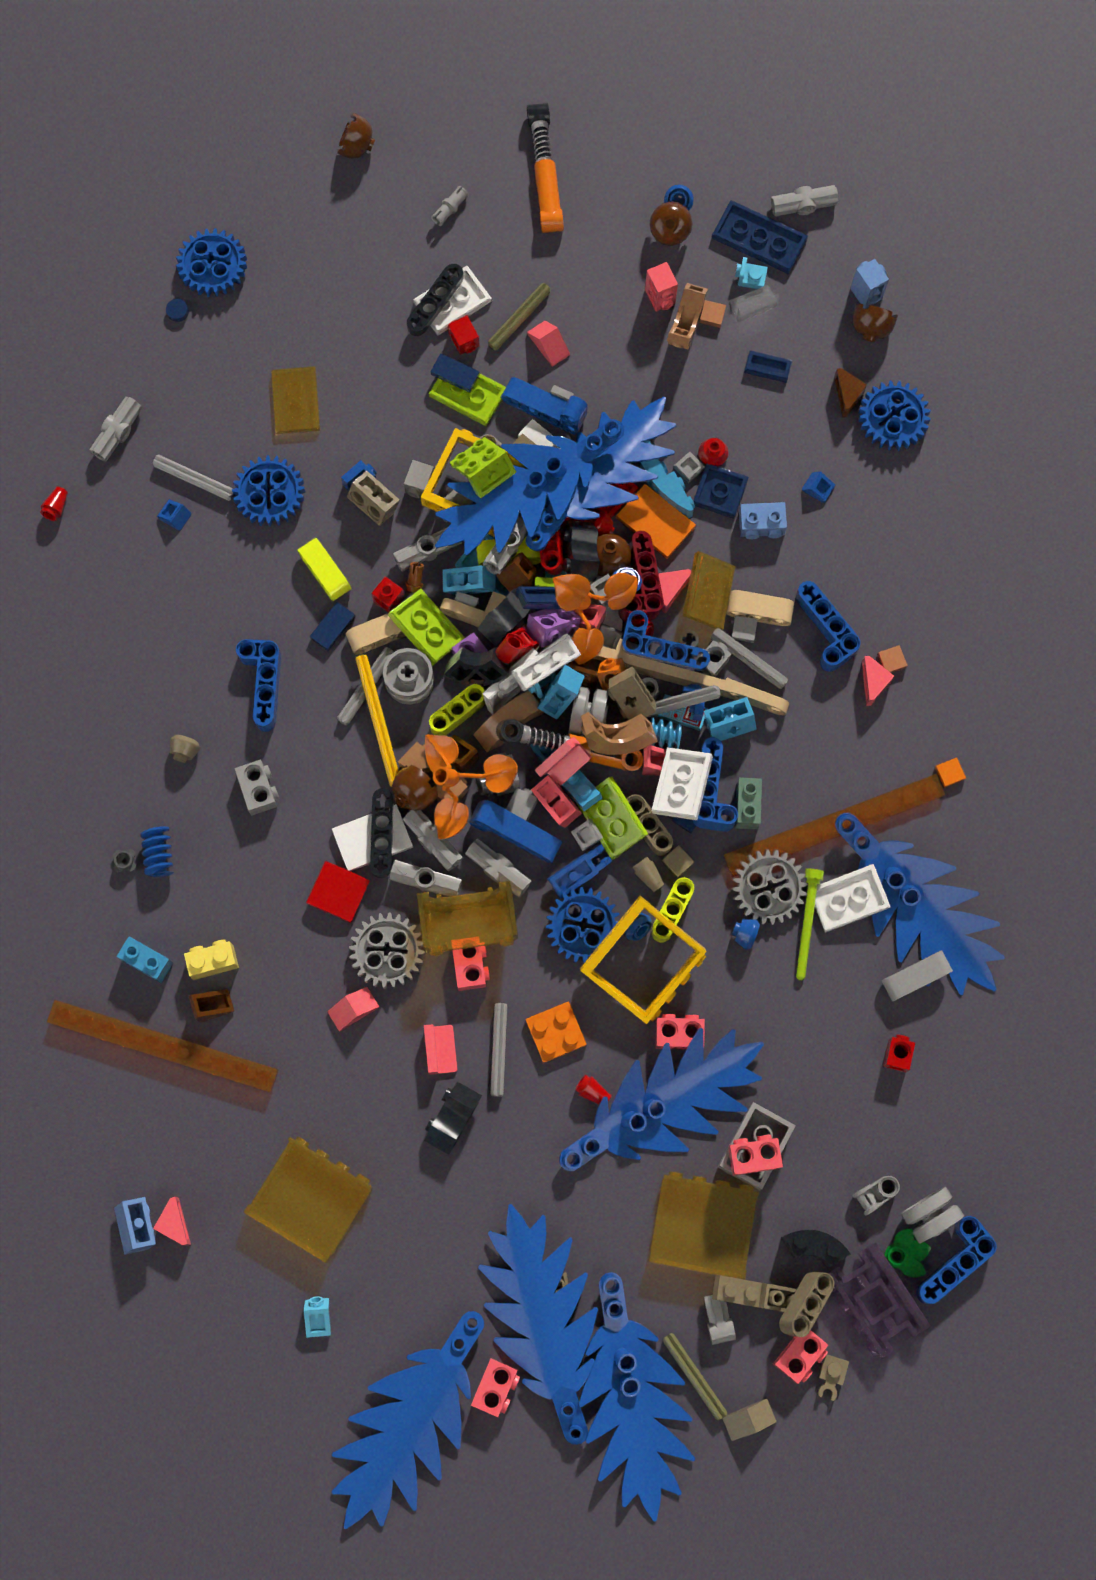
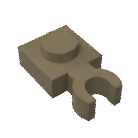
M828 1354L824 1357L818 1378L825 1381L818 1388V1396L822 1397L823 1391L829 1389L831 1391L830 1400L835 1401L837 1397L835 1385H843L849 1361Z

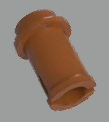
M418 562L410 563L408 581L405 582L407 590L415 593L423 588L421 581L424 565L420 564L418 567Z

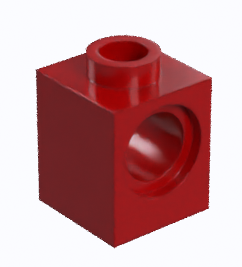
M468 315L448 324V333L460 355L472 353L480 346L479 336Z
M386 576L371 593L373 602L388 613L396 608L405 598L403 589Z
M897 1034L896 1037H891L888 1040L883 1067L905 1073L908 1072L916 1042L909 1041L910 1037ZM899 1046L904 1049V1058L895 1056V1047Z

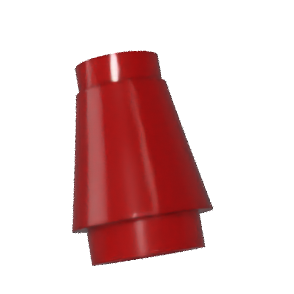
M58 486L41 505L40 513L43 517L51 521H56L57 518L61 517L68 495L67 490Z
M586 1074L575 1088V1091L579 1093L578 1096L599 1105L604 1096L608 1098V1101L612 1096L592 1076L589 1077Z

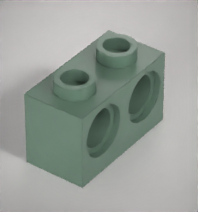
M739 777L736 784L738 818L735 828H759L761 824V778Z

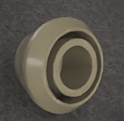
M174 735L170 738V753L174 755L173 759L186 763L187 760H192L200 750L199 743L192 738L183 735Z

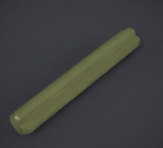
M541 283L488 340L490 348L495 351L498 350L550 294V287L547 284Z
M673 1333L665 1336L663 1343L715 1419L721 1420L727 1415V1411Z

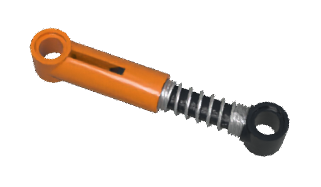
M548 103L527 105L528 126L532 128L533 143L535 145L536 163L534 164L540 208L542 233L564 231L556 165L550 157L552 155L549 152L551 150V147H549L550 142L548 141L550 137L547 136L549 134L548 125H550Z
M515 719L503 720L496 727V735L503 742L533 743V746L537 744L539 747L545 746V749L549 747L553 750L558 749L567 740L575 737L590 754L591 759L588 762L618 768L623 771L638 770L643 764V755L639 750L630 753L633 756V763L629 766L625 761L627 754L616 755L615 758L598 754L589 749L586 737L570 733L561 736L559 733L555 735L554 732L549 733L547 730L543 732L542 729H531L530 726H524L523 723ZM509 724L514 728V734L511 737H508L505 733V728Z

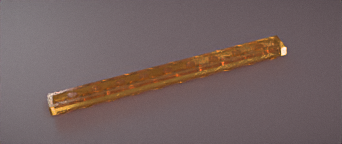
M935 774L724 854V859L731 876L734 877L739 875L735 872V869H743L740 862L743 861L748 864L747 856L751 855L755 859L756 851H760L762 856H764L765 849H769L771 855L774 850H779V857L783 853H788L787 856L841 836L835 828V821L843 813L853 814L866 827L945 796V793ZM845 820L842 826L847 828L851 823L849 820Z
M54 1000L47 1023L270 1093L279 1071L269 1066Z

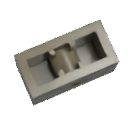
M633 666L609 679L608 694L613 701L616 700L620 705L619 710L624 719L628 718L630 720L640 714L648 717L656 712V702Z

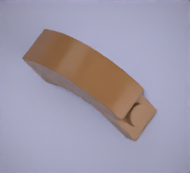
M689 283L686 284L676 319L668 334V344L689 350L708 289Z
M529 691L514 698L480 726L474 733L475 738L486 752L502 746L504 742L496 735L497 725L506 719H515L525 724L533 718L544 714L545 712L537 708L541 698L539 699L535 692L531 694ZM510 724L505 728V733L508 737L514 733V728Z
M589 712L581 715L583 723L581 726L582 732L586 737L589 749L605 755L627 754L657 742L652 723L642 714L626 722L614 725L601 723Z

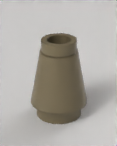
M646 857L633 866L634 874L653 892L664 885L653 860L650 861Z

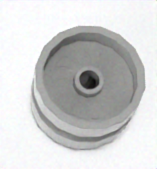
M411 648L397 650L384 663L383 677L386 690L399 703L408 705L420 703L433 690L434 675L431 662L419 650Z
M580 687L577 696L574 698L569 727L570 734L578 736L583 734L581 715L587 712L592 714L601 723L606 724L609 707L607 706L608 691L597 689L591 703L589 702V688Z
M946 1186L933 1192L901 1213L907 1224H914L920 1220L923 1221L912 1232L918 1243L940 1235L964 1217L958 1205L942 1209L952 1199V1195Z

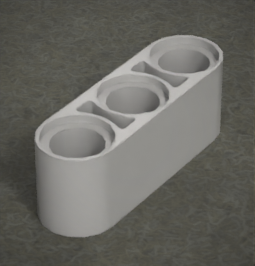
M941 950L881 981L891 1000L895 1001L949 974L953 970Z

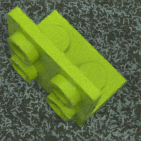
M486 437L475 441L470 448L459 453L450 461L454 469L468 478L476 495L480 498L516 473L507 452Z

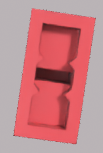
M665 262L647 270L645 291L655 312L670 309L676 302L678 283L668 263Z
M549 775L531 789L555 821L564 828L582 814L561 786H558Z
M479 938L451 942L458 991L486 987L485 981H489L490 977L488 966L483 967L482 958L487 957L485 943L480 944ZM468 947L476 950V954L472 958H466L463 955V951ZM469 971H477L480 974L479 978L476 981H469L466 978Z
M662 1014L661 1018L656 1020V1049H662L665 1043H669L670 1049L686 1050L693 1039L688 1037L685 1029L689 1026H693L697 1030L703 1028L704 1039L705 1019H699V1015H685V1018H676L675 1014ZM669 1025L673 1027L675 1034L672 1037L664 1036L662 1033L664 1026Z
M771 1134L758 1136L757 1141L748 1142L747 1138L733 1140L734 1145L728 1146L733 1176L783 1167L778 1138L772 1139ZM763 1146H768L772 1149L773 1156L771 1159H765L761 1156V1148ZM738 1150L748 1152L749 1160L747 1163L738 1161Z
M811 1330L805 1337L794 1336L774 1361L773 1365L795 1383L799 1384L800 1381L804 1383L813 1372L810 1369L816 1361L820 1363L827 1355L828 1351L825 1349L828 1344ZM808 1339H812L816 1344L815 1351L810 1354L804 1350V1343ZM796 1358L800 1361L801 1368L797 1373H792L789 1369V1362Z
M490 1358L471 1406L496 1417L499 1416L500 1412L505 1414L510 1400L506 1398L510 1389L515 1390L520 1376L516 1375L517 1369ZM501 1369L505 1370L509 1375L508 1381L504 1384L497 1383L494 1377L496 1371ZM489 1393H495L499 1398L498 1405L495 1407L487 1406L485 1396Z

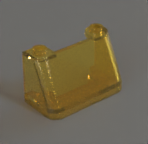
M510 881L499 882V888L494 891L492 887H488L486 892L441 897V894H437V899L430 898L429 892L417 893L423 948L430 956L442 955L444 951L495 944L510 946L518 939Z

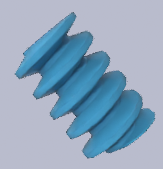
M651 717L649 721L652 723L659 748H663L665 743H667L668 748H673L676 745L677 749H679L682 735L681 723L678 722L676 727L673 728L672 721H669L665 727L663 719H660L658 724L655 725L654 718Z

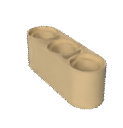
M732 590L730 591L726 613L734 618L735 616L757 619V622L790 626L794 602L786 598Z
M388 614L355 626L346 632L347 639L355 655L363 654L406 636L390 619Z

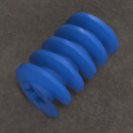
M153 827L140 834L141 838L144 839L141 846L145 848L142 852V855L146 857L143 860L144 866H147L144 869L145 875L165 877L174 873L167 871V868L172 867L173 863L166 862V859L171 858L172 854L165 853V850L172 847L169 844H164V841L171 839V836L164 835L163 833L169 831V827Z

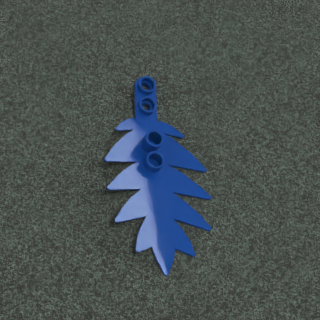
M666 397L650 403L642 410L639 409L635 401H631L621 422L624 426L623 436L591 461L593 463V472L588 487L585 488L583 486L581 476H579V481L570 504L560 520L556 519L547 495L546 504L548 507L541 516L534 536L529 537V534L526 536V544L530 549L534 551L545 549L547 543L555 532L559 530L567 517L576 520L599 518L600 515L586 509L621 505L639 499L637 495L610 484L645 482L658 479L656 474L629 463L660 459L675 454L674 450L644 443V441L664 435L676 427V423L659 420L664 410ZM605 412L601 413L599 427L607 420H610ZM611 429L610 434L616 433L617 429ZM581 432L577 433V444L586 439V436ZM596 444L592 445V448L598 447ZM553 519L551 523H546L548 520ZM536 537H540L538 541H533Z
M615 419L607 420L579 444L561 436L547 435L546 439L559 448L523 443L502 444L501 447L527 469L513 465L516 473L482 498L476 495L470 482L448 483V487L476 504L450 507L435 513L437 517L451 523L443 532L435 547H446L464 541V554L469 555L480 545L493 526L497 552L501 553L516 525L519 512L522 515L529 537L534 536L545 508L547 495L556 519L560 520L570 504L579 481V476H581L583 486L585 488L588 487L593 472V463L591 461L623 436V424ZM611 429H617L616 433L610 434ZM595 442H599L598 447L592 448Z
M843 813L839 815L835 821V828L862 858L858 870L874 864L891 907L871 915L877 937L880 936L897 908L896 948L898 961H903L920 933L921 960L942 950L953 970L949 973L950 978L960 995L964 994L968 978L983 987L996 991L997 988L992 973L986 962L1005 959L1004 955L990 945L966 934L998 927L1000 923L980 915L947 910L979 896V892L955 886L924 884L955 871L956 867L931 858L898 853L913 848L914 845L894 840L879 843L853 814ZM845 820H849L851 823L847 828L842 826ZM860 837H865L866 841L864 844H858L857 841Z
M699 1028L689 1043L676 1074H674L670 1044H664L648 1079L646 1090H644L640 1061L635 1060L621 1083L610 1111L608 1108V1098L604 1096L595 1115V1128L561 1152L559 1156L561 1167L566 1171H575L606 1149L624 1158L640 1160L641 1156L627 1145L664 1152H688L689 1148L663 1124L698 1133L717 1135L719 1131L692 1106L727 1112H747V1107L717 1087L742 1086L762 1080L761 1076L746 1069V1067L757 1056L764 1043H749L734 1047L736 1030L732 1029L715 1045L704 1060L703 1028ZM590 1141L592 1148L587 1150L586 1145ZM569 1155L573 1156V1161L571 1163L567 1162V1158Z
M509 1204L506 1221L507 1236L489 1231L488 1235L497 1252L512 1270L481 1264L478 1266V1269L506 1295L518 1302H486L484 1307L513 1330L528 1338L495 1337L494 1342L509 1358L538 1379H523L522 1383L541 1397L553 1400L565 1439L571 1444H581L586 1440L588 1428L582 1409L579 1406L576 1392L589 1377L594 1359L591 1358L578 1370L577 1368L583 1359L591 1338L598 1308L594 1307L568 1326L566 1324L571 1318L583 1292L588 1274L586 1272L555 1292L566 1266L573 1239L569 1237L542 1262L547 1234L546 1216L542 1215L529 1228L521 1214L512 1204ZM566 1406L572 1407L573 1411L571 1413H566L564 1411V1408ZM577 1429L580 1431V1435L573 1436L571 1431Z
M610 1272L604 1274L599 1280L604 1325L595 1332L585 1354L589 1356L600 1347L601 1349L597 1353L590 1375L584 1383L579 1406L583 1407L607 1391L609 1393L603 1400L585 1441L589 1444L617 1426L604 1455L598 1481L604 1480L627 1459L622 1482V1506L625 1508L638 1494L644 1508L655 1522L657 1521L661 1503V1488L677 1495L682 1494L675 1476L657 1452L689 1461H695V1457L674 1434L654 1418L689 1422L693 1419L681 1406L661 1390L648 1383L685 1385V1381L671 1365L640 1340L645 1339L657 1342L659 1339L640 1323L628 1320L622 1279L616 1273ZM613 1280V1287L607 1288V1282ZM617 1304V1310L611 1312L610 1306Z
M474 1311L465 1313L441 1350L426 1349L407 1356V1360L425 1364L416 1365L391 1374L368 1386L369 1391L401 1401L387 1403L350 1416L348 1418L350 1422L382 1431L383 1433L355 1441L332 1453V1457L368 1462L346 1476L332 1490L333 1495H351L346 1509L344 1529H348L361 1520L371 1509L379 1526L382 1527L390 1509L393 1480L413 1511L417 1510L418 1489L414 1453L437 1480L442 1479L438 1439L433 1422L456 1449L461 1448L462 1424L459 1393L456 1384L465 1397L470 1399V1382L462 1362L484 1328V1320L479 1313ZM474 1319L477 1323L476 1327L470 1328L467 1324L468 1320ZM461 1340L464 1344L463 1348L457 1349L454 1346V1342Z

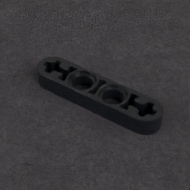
M449 264L446 266L407 319V329L411 335H423L461 285L464 274L460 265ZM457 272L458 277L453 276L450 280V273L454 274ZM439 287H444L448 292L444 296H439L435 291ZM426 304H433L435 310L427 313L423 310V307ZM421 315L423 317L420 321L421 327L416 326L413 328V323L417 324Z
M385 788L376 790L372 796L370 868L373 875L381 879L389 876L392 869L394 800L392 793ZM381 794H385L386 798L389 799L385 801V810L390 809L389 812H376V809L381 810L380 801L377 800V798H381ZM380 816H385L389 819L388 825L384 828L376 825V820ZM386 839L388 847L382 851L376 849L375 843L377 840ZM375 854L383 856L384 866H388L383 869V873H379L378 869L375 868V866H379V856L374 857Z

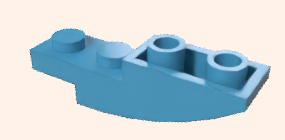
M649 440L644 441V443L655 445L654 442L650 443ZM659 459L641 462V469L658 476V479L646 481L650 488L687 518H691L695 505L691 496L687 497L684 491L685 484L682 478L677 477L675 471L668 474L665 463L663 461L660 462Z
M533 743L530 745L542 763L557 750H551L549 747L545 749V746L539 747L537 744L533 746ZM580 770L561 785V788L570 799L576 802L583 811H586L602 799L601 793Z

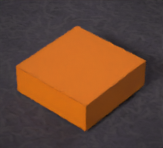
M957 757L935 766L944 788L966 779Z

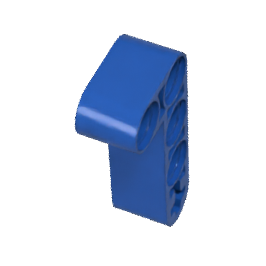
M515 377L510 379L501 395V399L508 405L571 434L578 433L587 416L588 405L581 398L570 396L569 400L566 401Z
M805 581L801 583L796 594V601L831 644L823 651L820 665L825 671L833 672L857 654L861 645L860 638L814 582ZM823 608L826 614L820 615L816 612V609ZM836 625L840 628V631L833 632L830 626ZM844 643H852L854 649L849 650L845 648ZM827 655H832V656H834V657L836 658L837 662H834V663L829 662V661L826 659V656H827Z
M635 610L629 614L622 642L623 650L627 654L696 671L704 670L708 666L710 655L705 649L647 636L645 634L648 626V617L645 612ZM635 616L642 617L644 625L641 627L633 626L631 623L632 618ZM630 638L637 639L639 642L638 648L634 650L629 649L626 646L627 640ZM653 643L661 646V652L657 655L651 654L648 650V647ZM673 649H681L684 654L683 658L674 660L671 657ZM688 651H691V657H697L698 654H702V659L706 660V662L697 665L694 659H689V663H685V660L688 656Z
M245 639L237 644L236 653L244 665L257 666L253 720L259 730L267 732L276 725L281 652L274 641ZM245 649L253 650L249 656H243L242 652ZM268 650L276 651L272 657L264 656ZM268 671L274 673L270 679L263 678L264 673ZM265 693L272 694L268 701H262L261 697ZM263 709L266 710V714L268 716L264 723L261 722V720L264 719Z
M710 737L704 741L701 752L710 753V749H713L714 753L710 767L714 774L708 775L705 790L709 791L711 796L703 795L700 811L706 812L709 817L703 818L699 815L698 820H692V822L699 828L728 832L733 829L737 821L738 811L732 805L717 803L723 744L718 738ZM728 815L732 821H724L721 816Z
M488 800L478 803L468 822L481 831H491L548 863L553 862L562 844V841Z
M966 1216L956 1222L955 1231L966 1246L919 1284L916 1289V1296L922 1303L934 1304L941 1300L996 1252L997 1245L995 1240L975 1217ZM965 1221H969L973 1225L971 1234H966L963 1231L962 1226ZM981 1240H985L989 1245V1249L985 1254L978 1248ZM963 1255L968 1256L971 1261L967 1269L963 1268L960 1264V1259ZM946 1270L952 1274L950 1284H945L942 1280V1273ZM936 1285L941 1287L931 1292L932 1298H925V1288H933Z

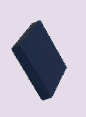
M706 464L693 500L694 505L734 519L749 477Z

